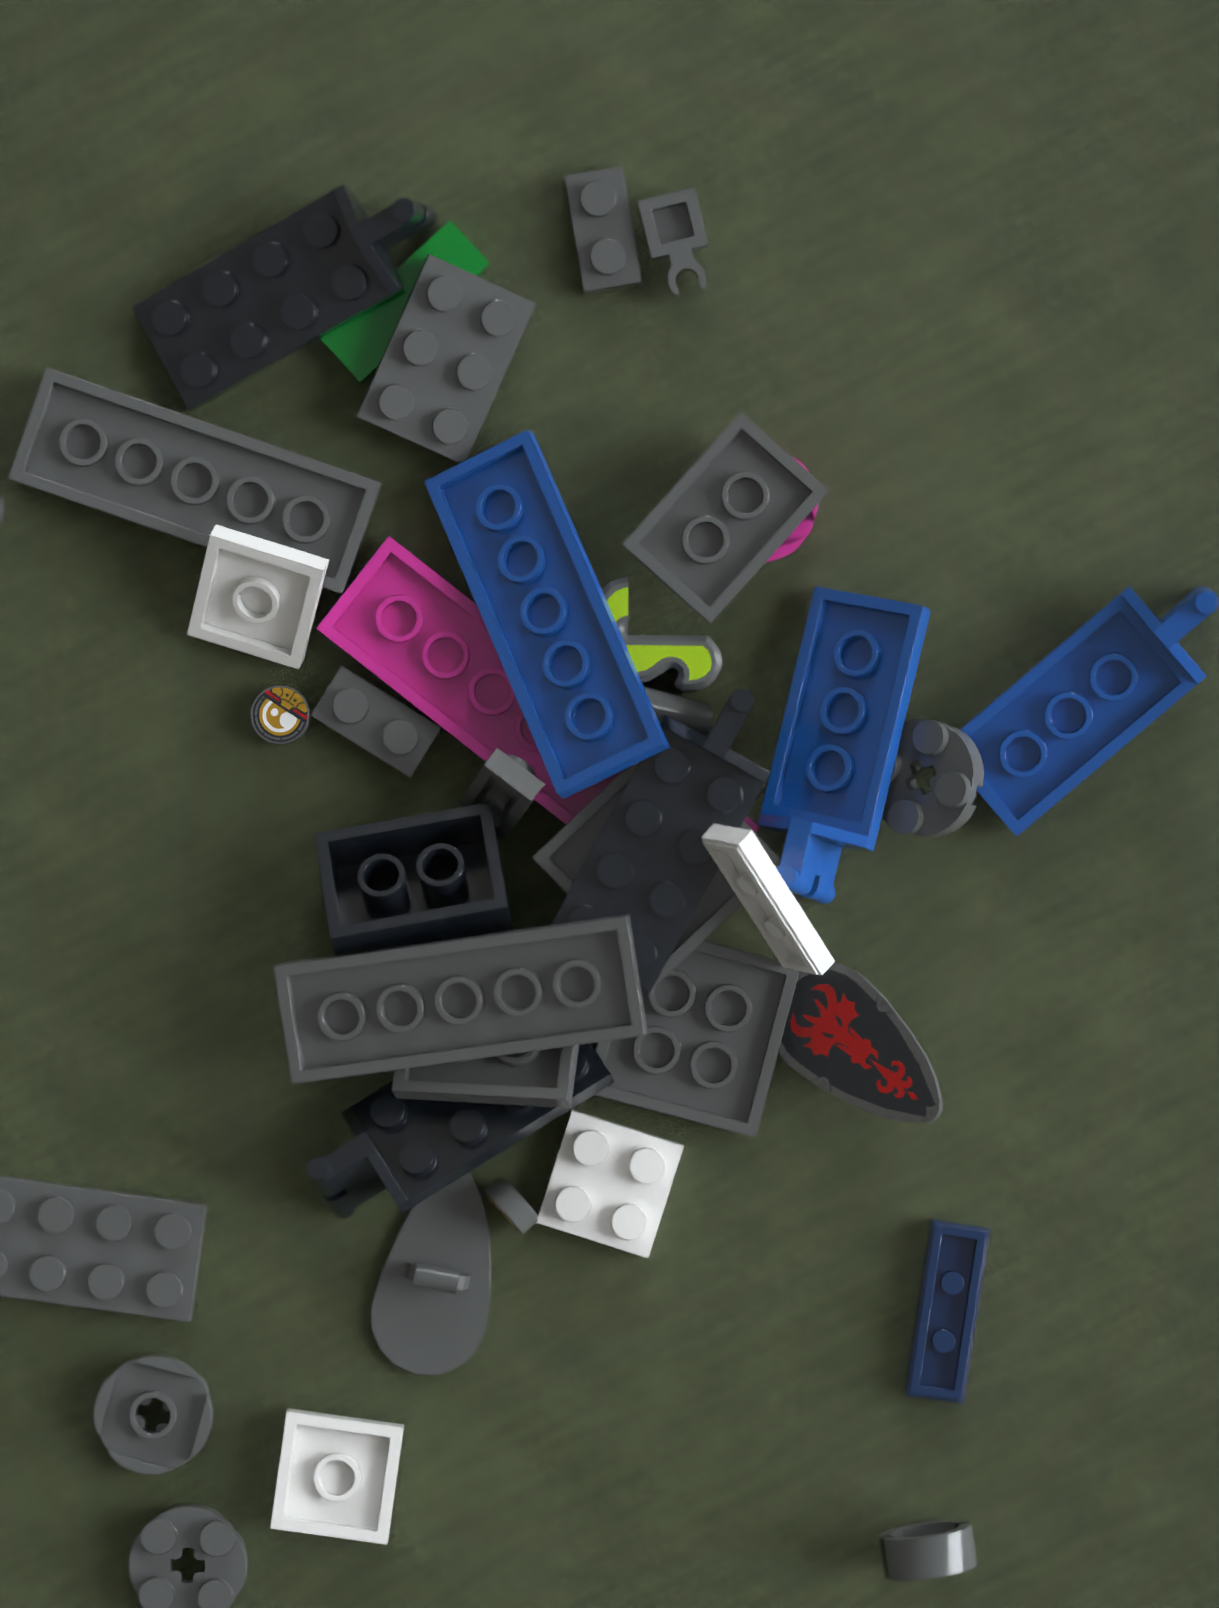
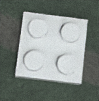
M215 525L209 537L187 635L300 669L305 658L329 559Z
M572 1109L536 1223L649 1258L684 1144Z
M288 1408L270 1529L387 1545L404 1424Z

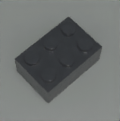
M490 802L314 833L330 939L335 955L513 930Z

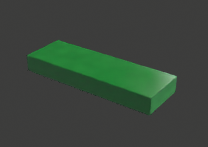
M451 220L397 268L404 290L321 338L325 346L360 384L375 372L427 254L478 277L490 266L489 261Z

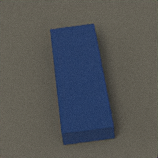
M936 1219L930 1220L905 1384V1395L964 1404L990 1235L988 1227Z

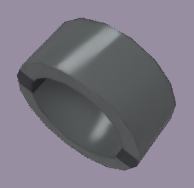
M928 1521L896 1527L879 1534L884 1576L888 1580L918 1581L960 1574L978 1566L970 1521Z

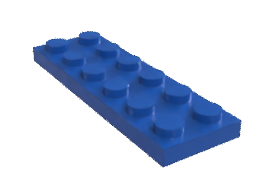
M527 429L424 481L557 795L565 799L670 748L535 435Z

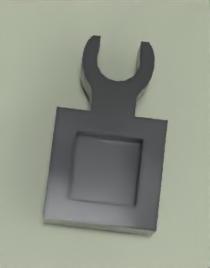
M695 187L637 201L651 261L669 258L671 267L668 272L667 285L671 295L675 298L679 297L676 277L684 271L695 274L698 279L700 292L704 291L707 280L703 267L694 259L692 251L708 248L709 244Z

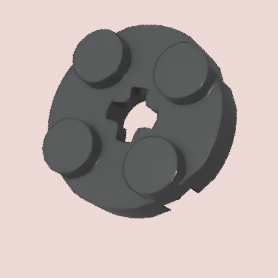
M923 719L904 722L882 819L893 831L900 834L937 838L956 831L971 818L976 808V805H972L976 797L977 786L983 787L984 780L982 758L973 740L960 729L951 727L944 722ZM921 766L924 768H934L936 776L930 780L932 790L929 793H926L923 788H918L916 784L917 773Z
M147 1354L129 1359L105 1380L98 1392L94 1406V1425L98 1436L100 1434L103 1445L109 1450V1455L122 1467L147 1475H159L172 1471L174 1468L183 1466L198 1454L209 1437L214 1416L213 1403L207 1381L184 1361L163 1354ZM153 1398L162 1400L163 1410L170 1412V1421L160 1422L156 1430L146 1428V1418L138 1414L139 1405H149Z
M194 1503L168 1507L149 1520L136 1537L129 1556L131 1584L143 1608H229L240 1593L248 1572L247 1548L239 1531L236 1532L233 1525L224 1519V1515L214 1508ZM186 1548L194 1549L195 1559L204 1560L205 1569L196 1571L193 1579L182 1578V1572L173 1569L172 1559L181 1558L183 1549Z

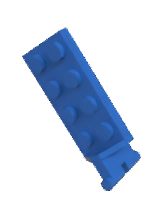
M818 586L814 588L758 826L787 835L780 865L776 869L791 892L819 904H828L835 897L836 892L833 884L842 848L874 852L931 610L925 606Z
M1128 586L960 729L973 740L982 758L984 766L983 787L977 786V792L1016 837L1207 677L1178 641L1217 610L1219 598L1211 589L1206 586L1194 588L1191 593L1158 619L1134 590Z

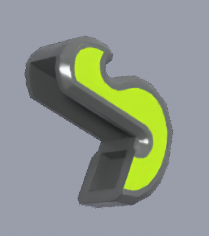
M629 576L612 580L603 588V594L642 684L649 683L669 669L677 672L678 677L674 682L675 689L681 692L699 691L715 681L722 667V656L719 648L709 636L628 635Z

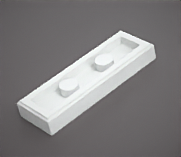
M714 823L701 837L702 843L782 967L815 975H823L835 960L753 831Z

